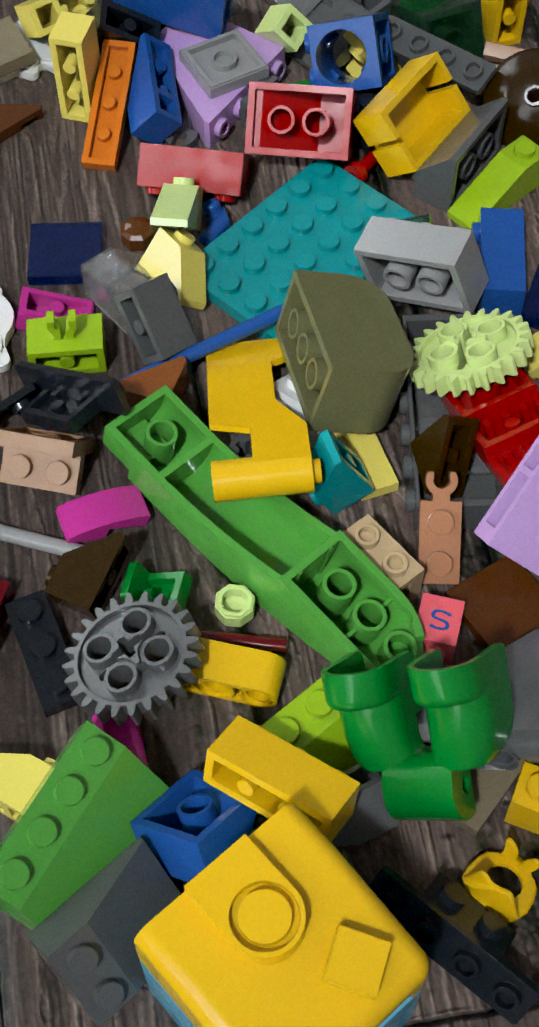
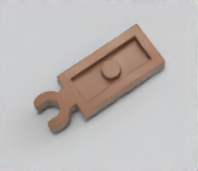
M427 471L425 475V485L431 492V500L419 499L417 562L425 569L422 584H459L462 501L450 500V494L455 491L458 485V477L455 471H449V481L444 487H437L434 484V471Z

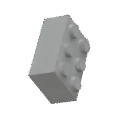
M371 216L353 249L366 280L379 287L393 301L461 313L469 311L473 314L489 281L473 230L463 227H447L433 225L428 222L419 223L399 220L393 217Z

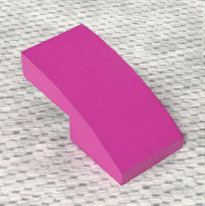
M135 485L121 486L88 494L58 506L55 511L67 543L99 540L106 537L110 529L145 526L151 516L141 491Z

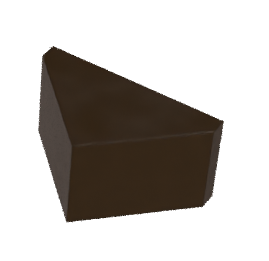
M444 414L410 443L425 494L431 496V492L425 485L427 471H434V484L437 487L446 486L449 481V471H455L458 477V485L455 491L450 494V497H462L480 419Z

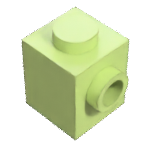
M291 3L272 5L254 33L284 46L285 53L297 52L304 41L305 33H307L306 26L313 24Z

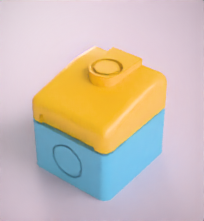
M294 802L283 806L249 836L244 834L184 885V892L150 920L134 939V945L150 992L179 1027H403L414 1014L429 972V960L424 950L339 850ZM339 925L392 943L378 996L374 1000L321 981L336 928Z

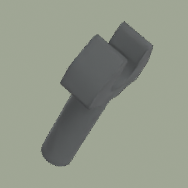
M183 108L181 114L182 125L164 140L165 145L174 146L176 140L184 139L185 147L195 148L198 143V132L191 130V118Z

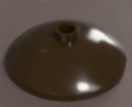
M531 48L514 53L501 62L496 68L497 72L485 88L483 105L501 97L509 100L501 140L506 146L522 135L539 146V101L531 102L528 100L530 92H539V48Z

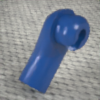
M216 198L208 199L202 206L208 225L199 235V241L204 247L230 228L231 224L226 208Z

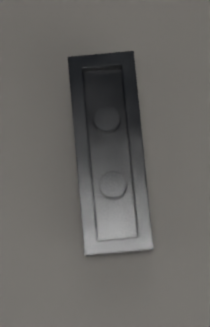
M44 589L5 603L6 612L46 718L78 706L70 695L72 692L64 682L69 675L64 671L62 665L71 660L64 652L67 647Z

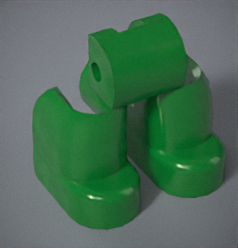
M502 642L493 643L465 663L445 668L441 651L439 649H431L417 659H414L412 651H402L382 665L369 670H365L362 653L360 651L351 652L320 671L325 700L331 709L337 710L340 713L344 735L352 756L363 770L381 772L383 799L386 809L392 818L406 821H467L472 819L476 813V805L470 769L485 766L494 760L504 749L513 727V697L506 650ZM422 707H425L431 746L424 744L419 732L416 714L422 710Z

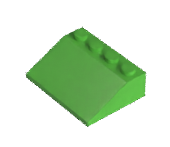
M88 720L75 730L0 842V909L30 930L37 927L136 840L130 822L169 789L126 746Z

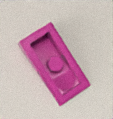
M22 286L15 329L26 331V319L46 317V311H54V317L68 316L69 309H76V315L93 314L95 301Z

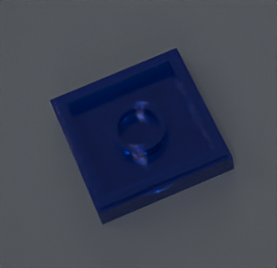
M102 222L31 224L27 271L28 284H100L103 241Z

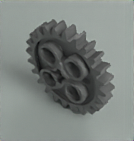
M148 591L143 592L139 601H135L132 594L127 593L125 602L121 605L112 598L110 599V610L105 612L99 607L95 608L96 620L82 619L81 622L86 628L84 633L77 632L71 634L77 646L65 648L64 652L71 661L62 665L64 671L69 675L64 682L72 692L70 695L84 709L88 716L91 717L96 714L104 724L112 717L116 724L122 727L127 716H130L137 726L142 721L143 713L148 712L154 720L158 719L157 707L161 705L172 711L174 706L171 698L174 695L183 698L188 696L182 685L184 682L197 683L198 679L191 669L203 667L204 664L198 653L205 650L204 645L199 639L202 634L187 609L183 610L176 599L169 603L162 593L154 601Z

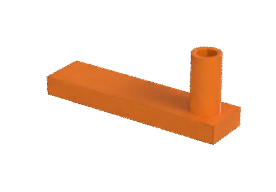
M103 39L81 164L85 169L117 172L127 105L138 50L136 42Z

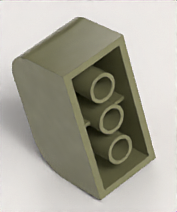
M295 269L274 331L309 431H324L328 429L330 432L368 434L381 430L387 424L414 360L412 345L404 333L401 320L397 317L390 299L379 287L357 276Z

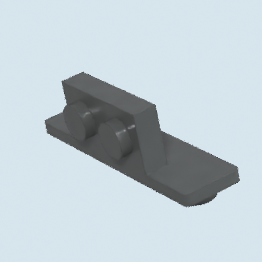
M389 15L393 52L398 56L401 69L409 60L438 51L453 78L450 82L430 87V91L457 84L461 93L465 89L479 95L497 72L495 64L393 15Z

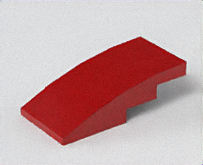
M517 367V376H504L505 384L490 383L491 388L489 391L479 387L476 388L474 395L471 396L468 390H464L456 398L453 397L452 391L439 397L450 415L480 419L473 449L503 487L539 435V392L537 384L520 367Z

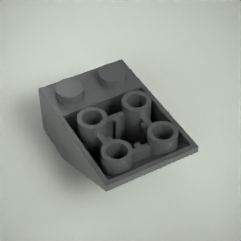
M321 0L306 18L314 25L386 11L391 15L392 1ZM343 30L339 34L340 37L334 44V59L339 68L354 57L349 52L352 46L343 36L347 30ZM304 41L297 52L285 53L309 70L313 68L311 54H307Z

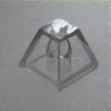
M109 247L80 265L85 294L92 301H95V304L130 336L125 323L123 324L120 318L121 313L113 296L153 277L139 264L143 256L142 254Z

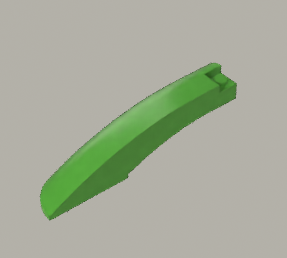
M166 384L133 406L126 416L120 415L104 427L103 444L129 470L128 479L225 576L236 585H245L255 596V602L331 663L351 652L360 651L364 658L365 670H369L382 665L402 651H412L414 659L424 654L423 640L425 635L423 627L410 601L340 529L337 532L285 495L215 503L211 477V461L236 459L239 457Z

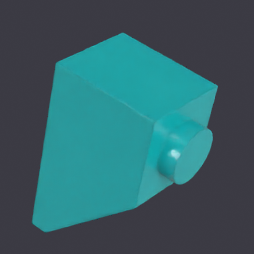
M328 429L321 432L311 452L312 459L320 458L322 483L315 484V492L308 494L317 506L323 505L332 513L337 514L375 491V488L361 458Z

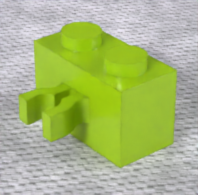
M69 309L68 316L54 317V311H46V317L26 319L28 362L84 373L107 372L106 337L102 313L76 315V309Z

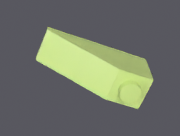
M173 177V184L163 183L150 217V225L173 229L201 230L203 187L194 185L195 179Z

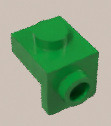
M130 562L125 579L122 582L120 598L125 602L127 593H131L135 601H139L143 592L148 591L154 601L162 593L169 603L176 599L184 610L193 579L185 571L149 573L140 562Z

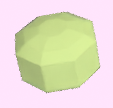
M228 584L216 593L215 615L224 626L242 627L254 618L255 596L245 585Z

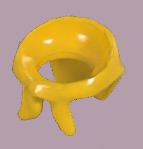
M510 837L506 839L502 853L487 851L479 855L462 875L463 888L467 893L490 912H494L502 917L506 924L517 921L530 910L537 893V885L532 872L539 870V859L533 858L524 861L518 856V847ZM500 866L513 871L521 882L520 894L514 898L511 891L495 884L487 874L489 869Z

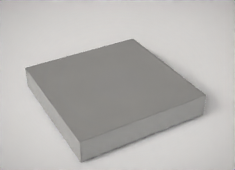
M238 29L179 50L180 61L210 99L249 85V81L257 82L269 77V66Z

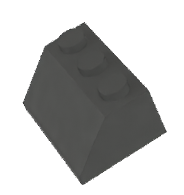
M501 97L473 108L468 112L416 172H413L412 180L415 182L413 197L442 211H448L500 151L508 99Z

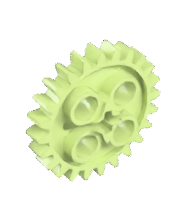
M484 308L480 309L476 315H471L469 311H465L463 317L459 319L451 315L449 318L450 322L445 324L438 321L436 322L437 328L435 330L425 329L423 330L425 337L414 339L415 346H412L414 360L409 370L411 381L415 382L417 389L424 387L426 394L437 390L439 397L452 391L453 397L456 398L464 390H468L471 396L474 395L476 388L479 387L489 391L491 388L490 383L505 384V375L517 376V367H526L528 365L526 358L533 357L532 348L535 345L528 321L523 322L521 315L513 317L510 310L501 315L499 308L494 309L489 314L485 313Z

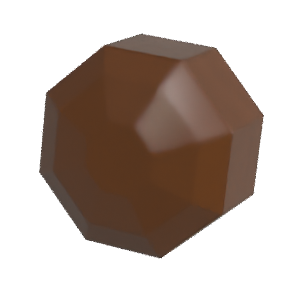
M130 217L121 224L122 244L131 251H145L155 236L154 225H150V220L146 217Z

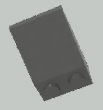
M139 837L27 934L26 937L78 1006L101 1027L140 991L146 981L134 945L136 935L181 893L148 845Z

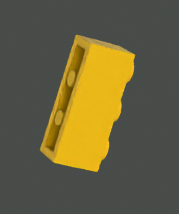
M240 715L231 722L207 749L203 774L204 782L268 819L286 804L294 802L330 842L333 841L352 816L361 784L349 777L345 772L329 766L308 754L302 748L295 747L268 732L264 727L256 725Z

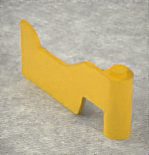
M277 338L235 342L206 356L209 428L211 431L250 434L252 457L211 461V477L215 503L315 492V484L322 483L320 458L312 459L306 421L275 398L272 367L285 362Z

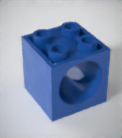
M388 11L306 26L307 33L304 35V45L307 54H311L313 67L309 71L311 85L354 88L358 91L383 87L396 75ZM343 30L353 32L356 37L361 39L366 49V63L358 78L343 73L334 59V44Z

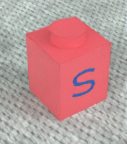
M423 592L418 617L425 635L423 640L424 653L431 649H439L442 654L443 664L452 665L465 601Z

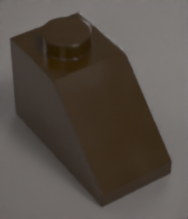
M116 532L63 553L58 564H54L48 571L44 592L54 602L96 620L95 608L99 607L104 611L131 556L134 545L126 534Z

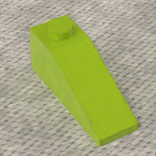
M522 135L499 151L448 209L447 217L459 226L471 230L472 222L479 221L481 207L508 209L539 186V146Z

